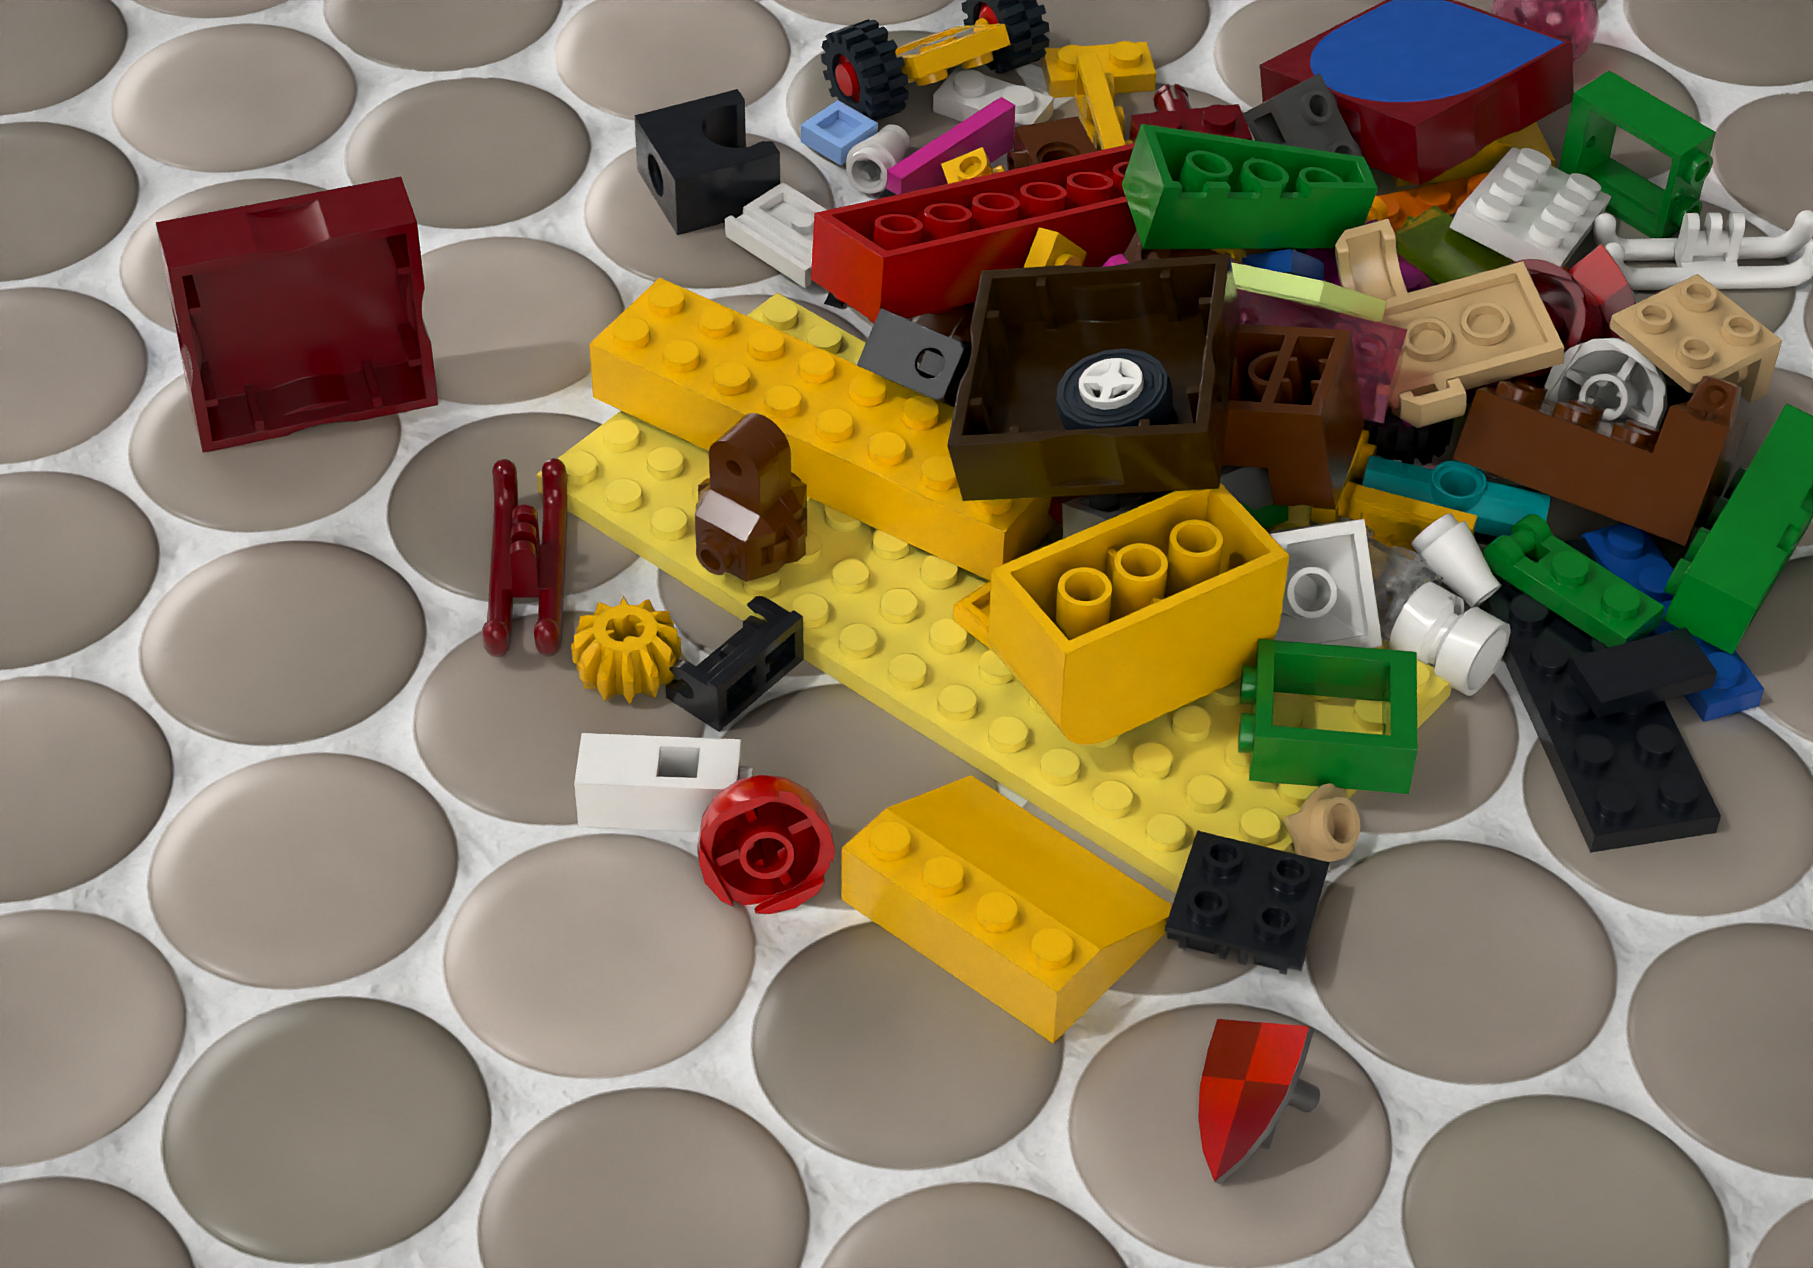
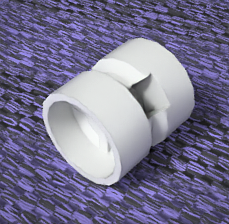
M1429 581L1422 584L1404 605L1392 629L1389 649L1417 652V660L1424 664L1434 665L1436 676L1449 682L1452 688L1467 696H1471L1488 681L1503 657L1511 633L1510 625L1476 606L1465 612L1464 599Z

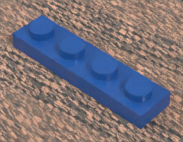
M1619 523L1581 535V539L1585 538L1599 565L1665 606L1661 624L1644 638L1680 629L1663 620L1674 597L1664 592V588L1674 569L1644 530L1625 523ZM1692 635L1717 671L1712 688L1684 695L1701 720L1706 722L1759 706L1764 687L1736 650L1731 655Z

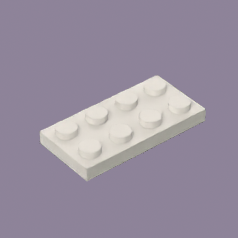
M1512 147L1461 204L1449 228L1514 261L1539 259L1563 268L1592 230L1596 217L1604 213L1612 196L1602 192L1599 183L1588 176L1579 173L1568 175L1551 166V160L1536 150L1530 148L1519 150Z

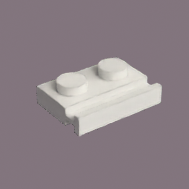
M782 182L744 206L741 216L735 218L730 215L725 218V236L806 288L811 285L814 213L827 209Z

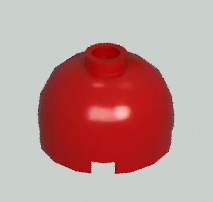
M759 774L739 779L715 795L702 815L697 852L704 882L720 901L734 907L733 901L742 905L758 904L754 909L755 913L774 914L794 909L819 892L825 883L824 874L829 869L831 861L833 863L835 846L827 814L808 788L785 777Z

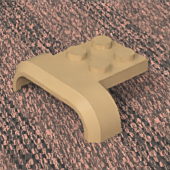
M1389 219L1345 230L1336 242L1335 254L1341 287L1387 301L1382 322L1378 321L1376 324L1353 319L1393 413L1412 426L1420 428L1463 416L1466 411L1465 390L1564 363V346L1523 261L1408 293L1398 262L1395 233Z

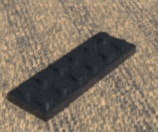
M1585 538L1563 541L1596 562ZM1525 555L1527 558H1529L1530 560H1532V561H1534L1535 563H1537L1536 560H1534L1533 558L1529 557L1528 555ZM1492 571L1494 577L1502 586L1490 598L1480 604L1479 607L1510 625L1511 633L1502 658L1590 853L1716 833L1721 815L1665 701L1597 718L1567 671L1571 657L1608 647Z

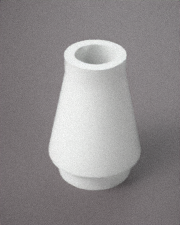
M886 125L880 132L852 147L846 159V172L851 184L865 193L883 192L885 188L887 189V170L902 161L905 152L909 148L910 139L907 132L898 125Z
M1451 513L1433 522L1411 543L1419 554L1416 561L1462 597L1470 608L1477 607L1485 602L1502 586L1490 570L1466 521L1458 523Z

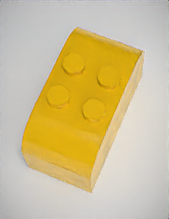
M1221 483L1219 489L1174 491L993 568L991 572L989 644L993 652L1068 740L1082 745L1104 742L1228 686L1241 677L1243 664L1255 665L1258 639L1274 640L1280 625L1290 555Z

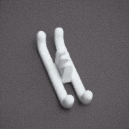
M1810 210L1801 211L1796 216L1792 228L1787 232L1770 237H1743L1745 230V216L1743 212H1730L1725 230H1722L1723 220L1720 212L1707 213L1703 230H1700L1698 213H1685L1679 238H1621L1616 235V219L1608 213L1598 215L1593 224L1594 242L1597 246L1602 244L1621 268L1632 290L1636 291L1665 290L1696 274L1702 276L1717 289L1786 288L1797 286L1813 277V240H1811L1813 236V211ZM1807 244L1802 257L1788 265L1738 266L1737 259H1775L1786 257L1799 251ZM1675 260L1677 267L1634 268L1625 265L1624 261Z

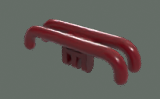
M556 458L548 459L542 466L543 520L542 541L540 544L537 510L530 505L523 504L518 506L516 466L508 459H501L494 464L492 469L494 514L487 622L484 623L482 628L484 648L493 657L505 655L511 643L513 598H539L538 622L534 627L535 646L543 656H553L561 648L563 631L567 536L566 467L561 460Z

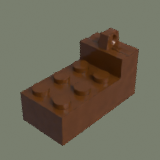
M1239 324L1222 465L1268 468L1274 505H1308L1314 508L1335 510L1364 427L1351 330Z
M1709 375L1703 376L1690 401L1670 406L1661 430L1627 419L1625 424L1610 423L1602 420L1605 410L1600 407L1572 398L1569 399L1568 403L1550 401L1545 399L1548 389L1519 378H1513L1512 382L1499 380L1498 385L1477 389L1452 457L1453 459L1684 546L1691 544L1701 526H1705L1720 496H1722L1750 421L1736 416L1742 387Z

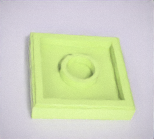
M1231 262L1235 286L1238 291L1284 305H1292L1294 307L1376 324L1378 321L1382 322L1387 303L1385 300L1326 281Z

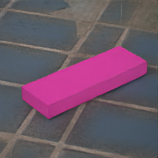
M1000 97L887 170V189L898 195L948 184L941 164L982 147L989 158L990 164L1008 153L1014 147L1016 105Z

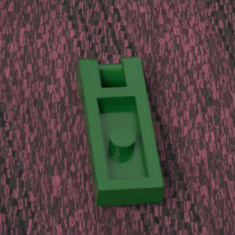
M1525 515L1512 526L1510 536L1501 535L1484 549V558L1489 568L1495 574L1607 647L1643 639L1661 624L1665 606L1552 535L1549 525L1538 515ZM1525 555H1528L1529 557L1533 558L1534 560L1537 561V563H1535L1534 561L1530 560V559L1527 558Z

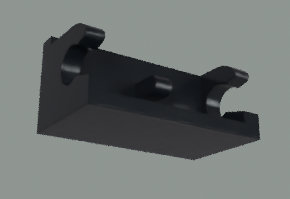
M754 597L747 603L748 608L754 613L763 616L768 622L766 623L764 620L750 615L743 621V628L697 666L685 660H678L669 669L676 677L681 679L679 681L673 679L666 685V698L720 732L804 660L803 616L794 610L790 613L766 597Z

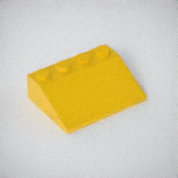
M972 775L886 808L841 848V900L1051 1043L1056 1042L1166 933L1165 926L1172 907L1171 903Z

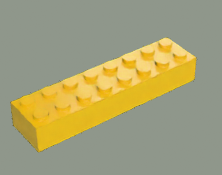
M660 277L589 343L593 398L708 451L716 440L746 414L758 413L772 420L785 434L791 449V472L796 474L807 485V497L989 581L991 580L993 568L1031 553L1057 523L1048 514L1052 497L962 500L947 447L954 407L857 366L855 363Z

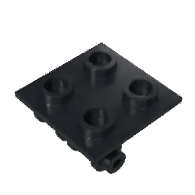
M1197 830L1165 926L1167 939L1179 941V949L1186 950L1191 948L1214 954L1218 944L1220 945L1219 959L1226 960L1230 948L1240 950V964L1246 965L1250 953H1254V964L1279 970V973L1287 975L1288 969L1301 972L1308 945L1306 944L1330 862Z

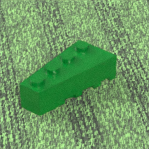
M1141 124L1122 182L1143 249L1335 248L1336 242L1345 230L1365 224L1378 190L1365 158L1361 156Z
M1786 403L1747 469L1742 466L1738 468L1724 497L1720 496L1705 526H1701L1685 557L1679 560L1664 588V592L1674 596L1663 618L1664 621L1680 629L1686 627L1690 634L1733 655L1813 519L1812 415Z

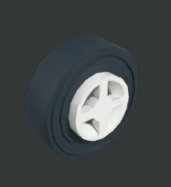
M1126 348L1105 350L1081 359L1066 371L1057 387L1056 407L1059 419L1065 430L1139 426L1140 419H1150L1151 425H1165L1172 414L1173 390L1171 380L1161 362L1146 352Z

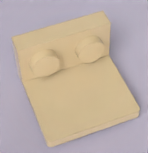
M1699 274L1612 315L1610 328L1687 392L1694 393L1703 376L1709 375L1742 387L1741 396L1749 403L1767 395L1782 343L1778 336Z

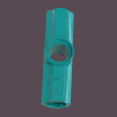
M1370 455L1362 486L1477 515L1474 534L1476 532L1494 537L1501 535L1510 536L1512 526L1527 514L1538 515L1546 521L1552 498L1548 494L1486 481V476L1481 469L1458 460L1445 461L1434 469Z

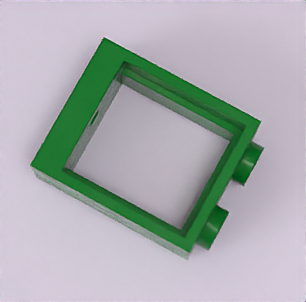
M1608 70L1573 94L1559 170L1568 175L1572 173L1583 174L1599 183L1601 191L1612 196L1605 211L1650 238H1669L1680 231L1685 213H1698L1699 215L1701 213L1702 202L1700 201L1704 180L1713 165V158L1710 155L1716 132ZM1617 126L1672 158L1665 190L1610 157Z
M1258 639L1255 665L1243 664L1240 685V704L1252 705L1251 714L1241 713L1238 735V753L1250 754L1249 781L1318 787L1331 783L1337 788L1409 794L1418 751L1417 652ZM1273 692L1382 701V735L1273 726Z

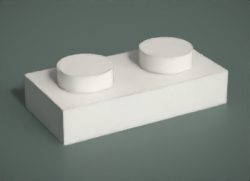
M957 66L934 93L933 112L962 122L993 101L1003 97L1016 105L1015 127L1047 122L1053 115L1054 97L1033 91L1025 86L1015 85L984 75L976 70L963 69V67Z

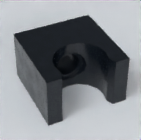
M738 89L634 115L637 170L677 235L725 223V218L730 215L737 218L743 214L744 206L780 184V152L773 141H762L746 147L745 99Z

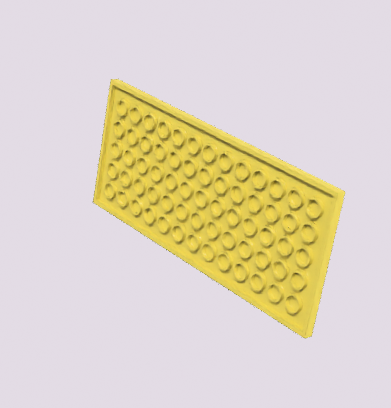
M778 292L747 315L852 363H856L859 360L866 344L864 341ZM619 411L557 458L566 467L567 510L742 621L752 615L764 620L766 623L768 622L763 616L754 613L747 606V603L756 596L766 597L790 613L794 610L803 616L805 661L1176 894L1197 830L1280 851L1296 853L1293 841L1283 823L1284 817L1298 813L1304 801L1318 786L1249 781L1250 754L1238 753L1241 713L1251 714L1252 710L1251 704H1240L1241 677L1222 689L1112 739L1090 745L1076 744L1063 735L998 656L953 621V605L989 580L807 497L806 554L798 562L786 563L776 573L748 582L730 573L714 575L701 565L696 556L695 511L696 503H698V485L705 479L710 478L708 450L626 412ZM541 470L536 474L538 492L543 495ZM1057 522L1033 551L1045 544L1050 545L1063 539V526ZM1382 638L1383 646L1374 647L1376 649L1390 650L1389 641ZM1417 660V729L1450 696L1452 689L1449 682L1435 675L1433 666L1428 663L1424 664ZM1273 692L1272 725L1382 735V701ZM1343 789L1346 792L1347 799L1357 791L1354 789Z

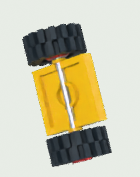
M966 0V2L962 3V12L968 15V18L963 20L964 26H954L899 47L894 39L888 41L889 32L884 26L879 28V22L876 20L870 21L867 19L828 33L825 36L827 40L822 42V48L825 53L821 54V62L827 66V70L823 71L825 80H830L832 88L828 90L832 98L837 96L840 102L876 122L900 113L901 110L905 109V100L909 98V91L904 85L916 81L917 86H923L941 81L948 77L947 68L962 64L963 69H969L986 64L991 71L995 69L996 73L1002 74L1036 62L1046 55L1047 52L1044 48L1049 47L1050 41L1044 35V33L1050 31L1049 22L1042 19V15L1046 14L1044 4L1039 6L1036 0Z

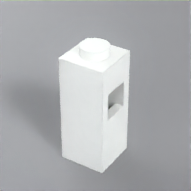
M581 733L574 782L578 827L700 832L702 815L715 795L739 779L754 776V767H742L741 739Z

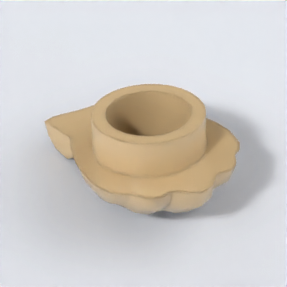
M1331 783L1321 785L1315 789L1304 801L1298 813L1285 816L1283 821L1293 841L1297 855L1326 862L1337 861L1347 857L1354 850L1360 834V818L1355 804L1347 799L1346 792L1342 788H1337Z

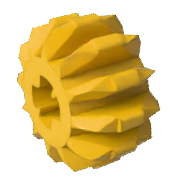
M624 595L618 606L610 607L598 602L594 615L580 616L577 634L574 635V643L571 644L572 661L576 664V670L579 671V678L583 682L584 689L598 688L603 701L609 700L616 694L623 695L629 704H631L635 694L639 693L656 698L660 685H666L674 679V674L669 668L682 656L681 638L677 635V629L674 628V622L671 620L669 611H655L650 599L638 605H630Z

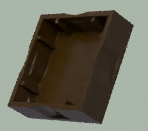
M1230 254L1139 260L1105 267L1059 265L981 271L970 327L972 339L971 357L959 383L947 444L962 500L975 501L1219 489L1240 318V307ZM1126 348L1146 352L1161 362L1171 380L1173 390L1172 414L1165 425H1151L1150 419H1140L1139 426L1065 430L1059 419L1056 407L1057 387L1066 371L1081 359L1105 350Z

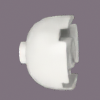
M1619 338L1592 339L1569 348L1564 353V363L1552 366L1544 386L1548 389L1545 399L1556 403L1557 401L1568 403L1569 399L1572 398L1593 404L1605 410L1602 420L1613 424L1616 422L1625 424L1627 419L1659 429L1667 410V383L1662 371L1628 342Z

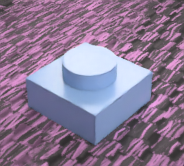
M837 100L801 124V143L842 165L846 162L847 155L852 147L878 133V123Z

